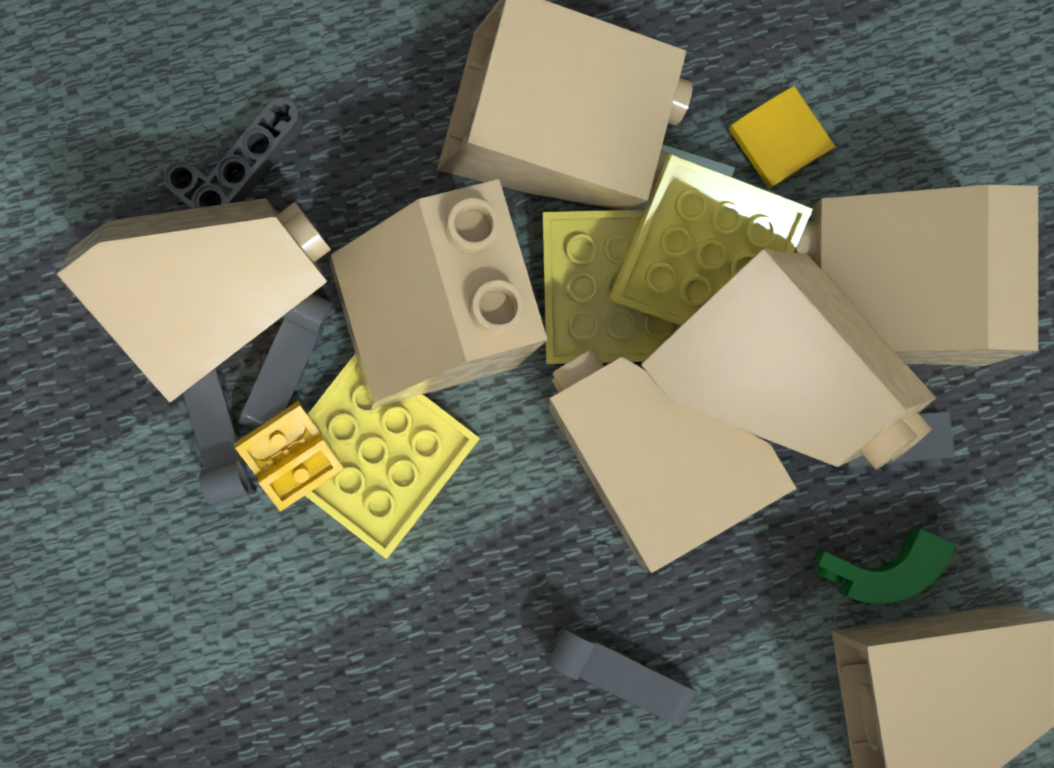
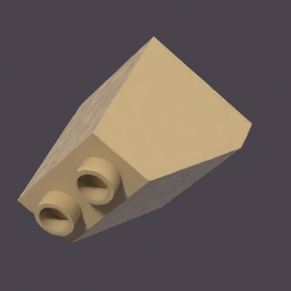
M499 0L474 31L437 170L482 182L499 179L501 186L509 189L611 210H628L648 201L649 196H651L668 155L667 152L661 151L668 123L675 126L678 125L690 103L692 82L680 78L686 50L546 0Z
M499 179L417 199L331 254L330 268L371 409L515 369L547 341Z
M977 185L822 198L812 208L813 210L794 253L809 255L905 364L986 366L1038 351V186Z
M264 198L106 221L69 250L57 275L170 403L324 285L327 280L315 261L331 249L295 202L278 214L269 201Z
M763 249L641 364L673 403L836 467L863 455L873 468L877 470L891 459L894 461L932 430L928 423L920 416L919 412L934 401L936 397L807 254Z
M592 349L552 373L554 378L551 381L558 394L549 399L548 409L639 565L651 573L797 488L770 443L754 434L673 403L646 370L624 357H620L604 366L595 350Z
M1010 604L831 630L853 768H1002L1054 727V614Z

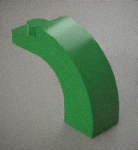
M911 528L900 553L892 562L884 567L864 570L821 550H817L811 564L821 568L818 573L819 576L836 584H840L842 578L845 579L839 594L866 603L888 604L909 599L933 584L947 566L956 545L921 528Z

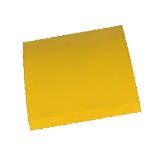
M795 86L759 106L728 128L768 189L790 178L802 168L836 147Z
M299 401L234 443L235 449L257 476L259 485L279 511H282L344 469L342 463Z

